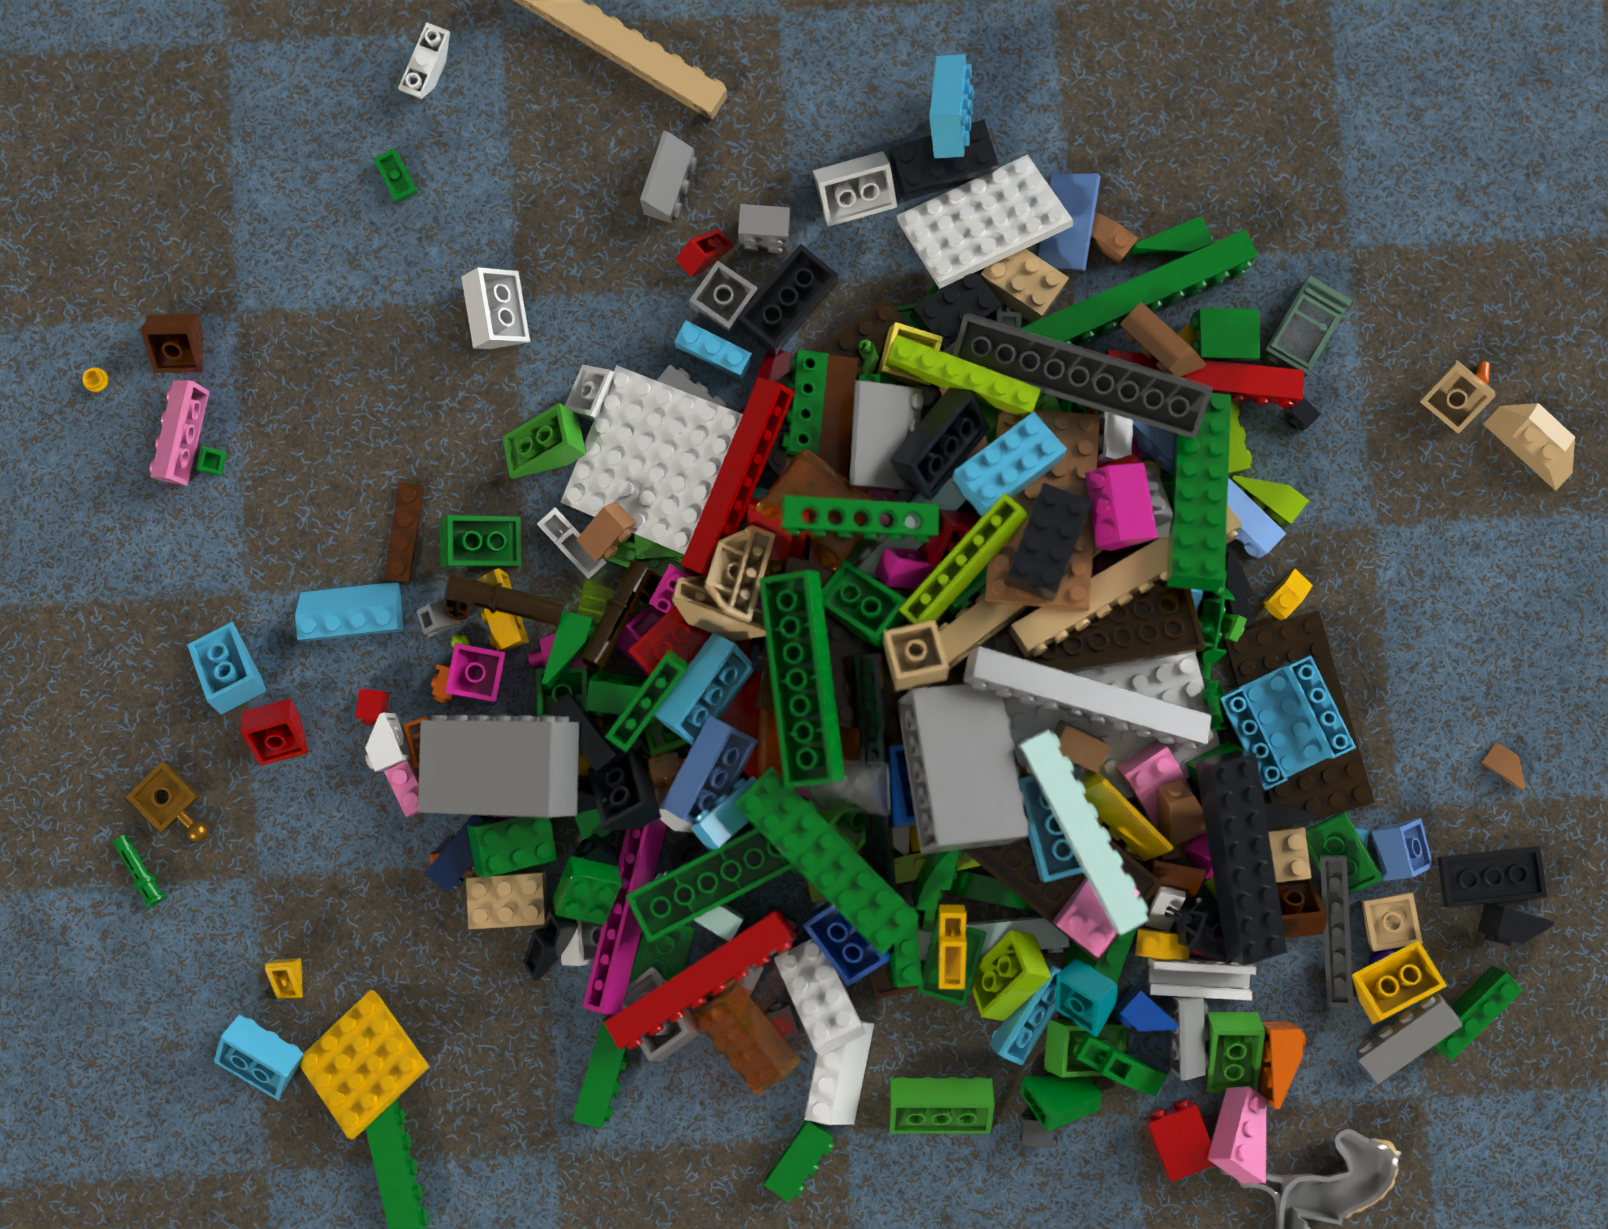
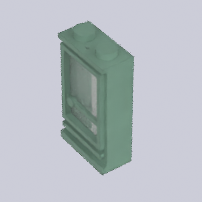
M1309 276L1303 281L1260 355L1265 358L1264 361L1270 366L1304 370L1305 378L1309 375L1316 360L1353 300L1316 278Z

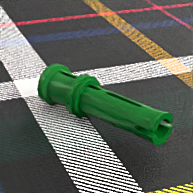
M122 835L113 840L112 844L135 881L133 884L135 891H139L145 901V908H152L167 898L166 894L161 893L155 882V875L149 874L131 844L128 835Z

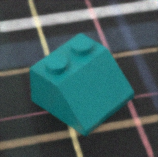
M1076 958L1057 974L1056 1010L1093 1036H1098L1116 1004L1117 984L1094 970L1090 965Z

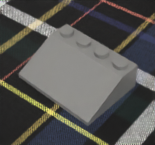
M855 382L850 485L890 491H916L899 477L889 459L921 422L922 390L883 383Z

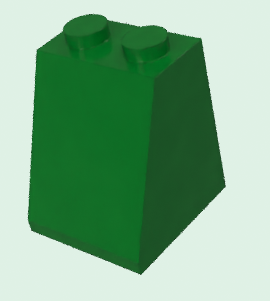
M1199 308L1190 317L1189 327L1193 331V340L1190 346L1202 360L1252 364L1260 359L1259 309Z

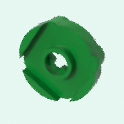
M1218 679L1207 681L1204 685L1205 690H1202L1201 694L1204 705L1209 706V715H1211L1210 729L1222 730L1228 729L1229 719L1224 720L1223 714L1226 712L1219 698L1225 694L1222 686H1218L1220 682Z

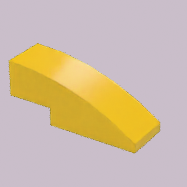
M939 905V989H965V905Z

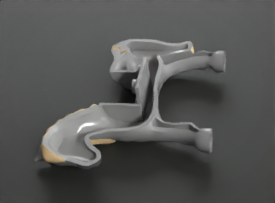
M1345 1128L1335 1135L1334 1143L1336 1149L1343 1156L1348 1170L1327 1176L1310 1173L1289 1175L1266 1173V1183L1243 1184L1240 1181L1238 1182L1243 1188H1257L1267 1191L1274 1198L1276 1229H1310L1308 1223L1302 1218L1341 1225L1343 1218L1348 1219L1353 1213L1361 1212L1375 1204L1378 1200H1382L1387 1192L1393 1188L1398 1173L1401 1151H1396L1395 1146L1390 1141L1369 1139L1352 1129ZM1219 1167L1221 1174L1231 1176Z

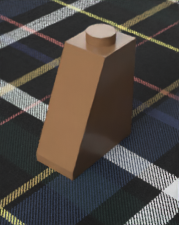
M1180 779L1158 787L1157 831L1172 846L1206 834L1203 809Z

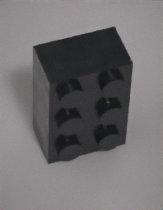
M974 272L940 288L916 306L911 312L910 317L920 330L943 337L939 350L942 351L957 340L965 314L970 313L988 319L997 312L1002 303L978 272Z

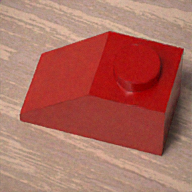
M718 228L690 239L676 257V260L682 266V269L690 277H693L708 269L734 246Z

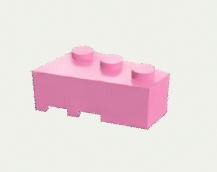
M1250 1087L1226 1088L1208 1160L1243 1184L1266 1183V1098Z

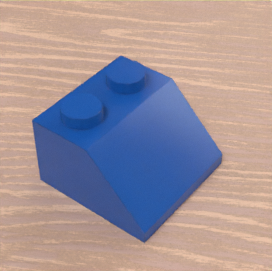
M1132 984L1120 995L1113 1007L1116 1010L1114 1016L1129 1029L1134 1026L1139 1031L1176 1030L1179 1027L1172 1018Z

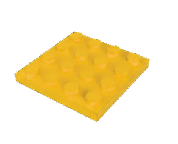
M370 990L305 1051L299 1063V1066L348 1139H355L430 1067L374 990Z

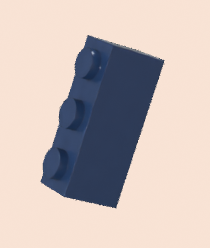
M473 814L423 874L446 893L451 889L456 891L465 880L461 877L465 871L469 869L472 872L474 869L467 825L484 821L478 815Z

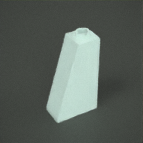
M658 873V875L656 876L655 879H657V878H659V877H661V876H663V875L660 874V873ZM723 904L694 919V921L729 942L733 939L742 923L744 914Z

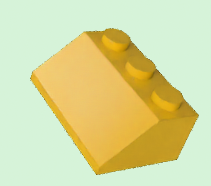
M499 568L476 579L477 581L493 585L502 583V587L512 589L508 574ZM485 608L481 611L484 624H489L491 630L488 638L493 649L496 648L497 651L504 652L529 644L521 617L497 611L495 614H492L489 609Z
M1419 940L1352 974L1359 1002L1372 1024L1447 987Z

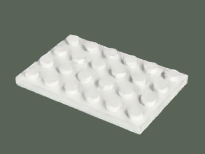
M1028 155L998 168L993 173L978 177L897 215V220L939 289L1073 226V219Z

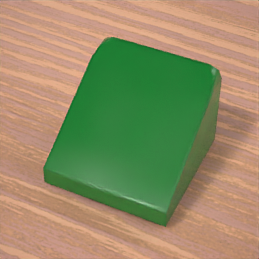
M199 446L193 470L221 476L227 452Z

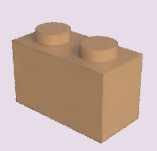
M613 502L604 506L576 541L596 562L605 557L610 559L618 551L617 545L620 542L623 543L632 535L630 530L636 522L617 502Z
M1060 720L1053 733L1056 734L1060 741L1061 747L1058 749L1062 756H1067L1070 761L1075 763V768L1085 773H1088L1089 770L1098 773L1111 745L1095 735Z

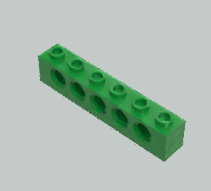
M783 496L781 498L780 530H787L786 534L802 535V531H812V536H828V532L838 533V537L853 538L854 534H864V539H879V535H888L889 540L903 541L906 536L915 537L914 541L930 542V538L938 536L939 504ZM804 510H809L813 513L814 521L812 523H806L802 519V512ZM829 512L838 514L840 519L838 525H833L828 521ZM855 513H860L864 516L865 523L863 526L855 524L853 519ZM881 514L889 517L890 526L888 528L880 524L879 517ZM906 516L914 518V529H910L905 525Z

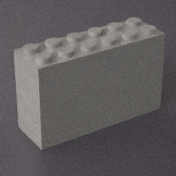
M972 684L912 689L897 701L921 854L1010 844L1028 836L1029 823L1023 811L1024 795L1018 783L1020 773L1018 766L1015 765L1013 755L1015 753V744L1010 738V717L1006 714L1005 710L1006 697L997 695L996 691L974 689Z
M431 715V720H421L418 812L530 817L576 816L579 722H569V717Z

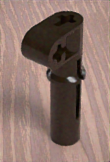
M632 561L629 564L613 597L606 601L607 608L580 657L582 663L595 670H603L630 618H634V609L638 601L640 600L647 605H651L649 601L662 576L640 562Z
M450 574L445 591L443 611L446 616L452 619L465 620L468 618L471 606L473 605L489 609L492 614H495L497 611L558 626L564 602L502 587V583L493 585Z

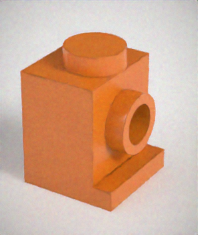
M436 664L435 669L440 671L439 674L434 675L431 683V688H433L432 694L434 695L433 700L446 704L448 700L455 701L457 695L445 693L450 667Z

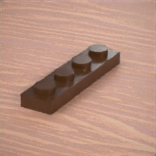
M403 482L398 484L384 575L385 580L410 583L425 489L424 485Z

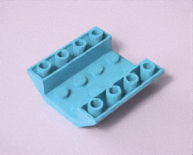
M1312 656L1280 667L1235 688L1219 698L1244 751L1253 752L1257 755L1263 791L1287 781L1288 776L1324 759L1338 757L1356 748Z

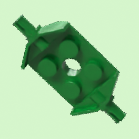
M1225 571V580L1219 591H1203L1199 603L1198 620L1205 649L1204 651L1195 652L1199 663L1202 664L1201 676L1204 680H1210L1212 666L1226 653V650L1217 649V646L1221 641V621L1226 612L1224 602L1225 600H1235L1234 596L1225 586L1227 571Z

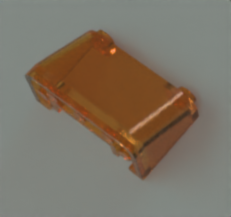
M801 450L755 509L768 520H778L780 518L781 498L783 496L874 500L855 485H850L849 480L809 450ZM804 510L802 512V519L806 523H812L814 515L811 511ZM829 512L828 521L833 525H838L840 520L838 514ZM860 513L854 514L855 524L863 526L865 523L864 516ZM804 531L823 546L819 552V557L825 566L830 567L835 572L864 536V534H854L853 538L838 537V533L828 532V536H812V531Z

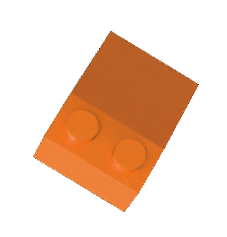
M1288 1021L1262 1022L1265 1029L1260 1067L1261 1095L1266 1098V1103L1274 1109H1280L1303 1057L1306 1037L1301 1028Z

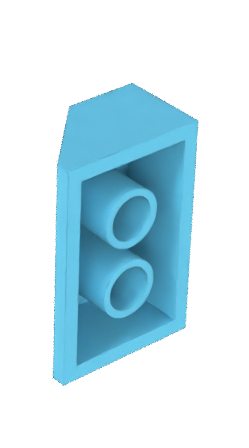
M239 1014L220 1037L214 1062L279 1101L296 1073L304 1053L296 1045L286 1043L274 1032L266 1031L258 1026L254 1020Z

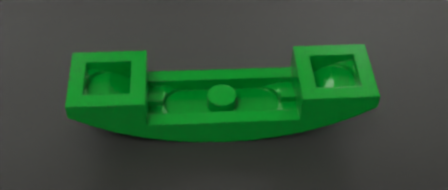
M958 870L957 878L952 881L951 890H949V894L1035 911L995 877Z

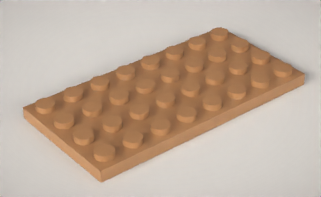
M998 409L996 439L1025 418ZM1033 410L1066 447L1067 451L1061 463L1012 499L1025 510L1029 518L1043 482L1089 499L1084 473L1097 469L1100 415ZM1091 508L1088 511L1053 602L1004 584L1028 520L987 564L985 602L1088 611L1090 608L1094 532Z

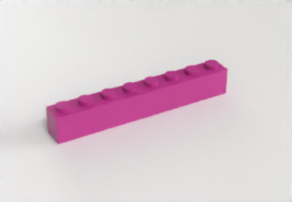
M660 818L641 829L626 830L618 862L622 885L605 925L602 926L583 1008L601 1014L613 1015L622 1011L642 930L625 895L654 880L667 824Z

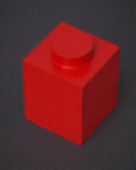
M359 688L355 718L363 719L362 724L375 726L379 714L387 713L390 692Z

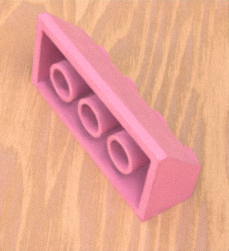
M173 381L172 387L167 391L168 404L166 411L163 412L161 417L162 429L155 443L157 449L155 459L150 464V477L159 481L188 486L210 392L194 381Z

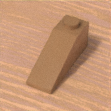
M1095 212L1090 244L1118 265L1138 238L1119 223Z

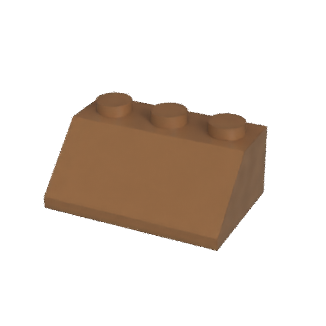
M1142 302L1120 323L1126 330L1123 335L1133 345L1136 342L1140 343L1142 347L1139 350L1149 360L1154 356L1158 360L1155 365L1163 372H1171L1173 375L1181 377L1202 369L1207 365L1189 344Z

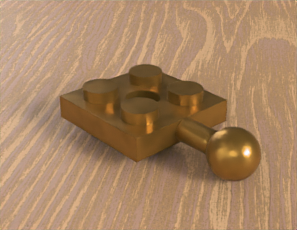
M162 761L126 796L160 833L165 832L178 819L188 829L187 835L190 840L201 842L207 838L208 827L202 822H195L185 812L200 795L166 761ZM161 790L167 791L169 795L168 801L165 804L160 803L157 798Z

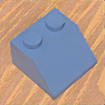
M1421 818L1380 827L1372 831V844L1377 851L1379 859L1378 868L1383 875L1384 881L1413 878L1434 867Z

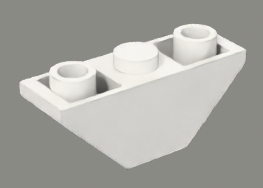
M426 22L398 87L400 91L422 99L435 88L447 59L450 37L448 30Z

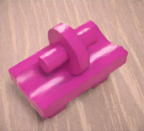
M669 564L649 604L664 613H668L675 605L672 597L678 578H688L692 575Z

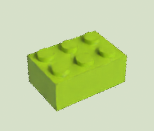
M1011 929L978 962L971 989L981 1017L1005 1021L1051 978L1035 934Z

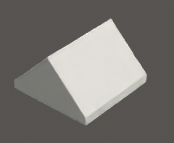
M582 364L565 407L588 420H597L615 373L608 369Z

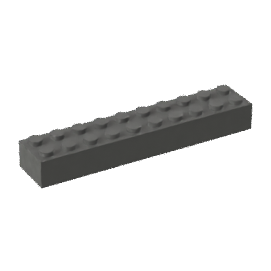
M970 313L965 314L952 356L1040 388V392L1196 439L1213 390V386Z

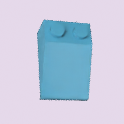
M233 622L187 644L206 700L221 715L266 692L262 677Z

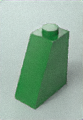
M1026 1076L1022 1078L1021 1096L1046 1132L1076 1121L1100 1109L1102 1092L1099 1086L1091 1081L1089 1076Z

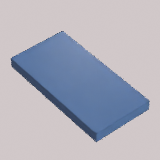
M1098 173L1051 175L1050 188L1073 219V226L1041 241L1038 257L1058 271L1086 270L1100 183V175Z

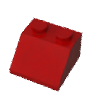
M291 698L242 712L240 732L260 766L309 753L300 715Z

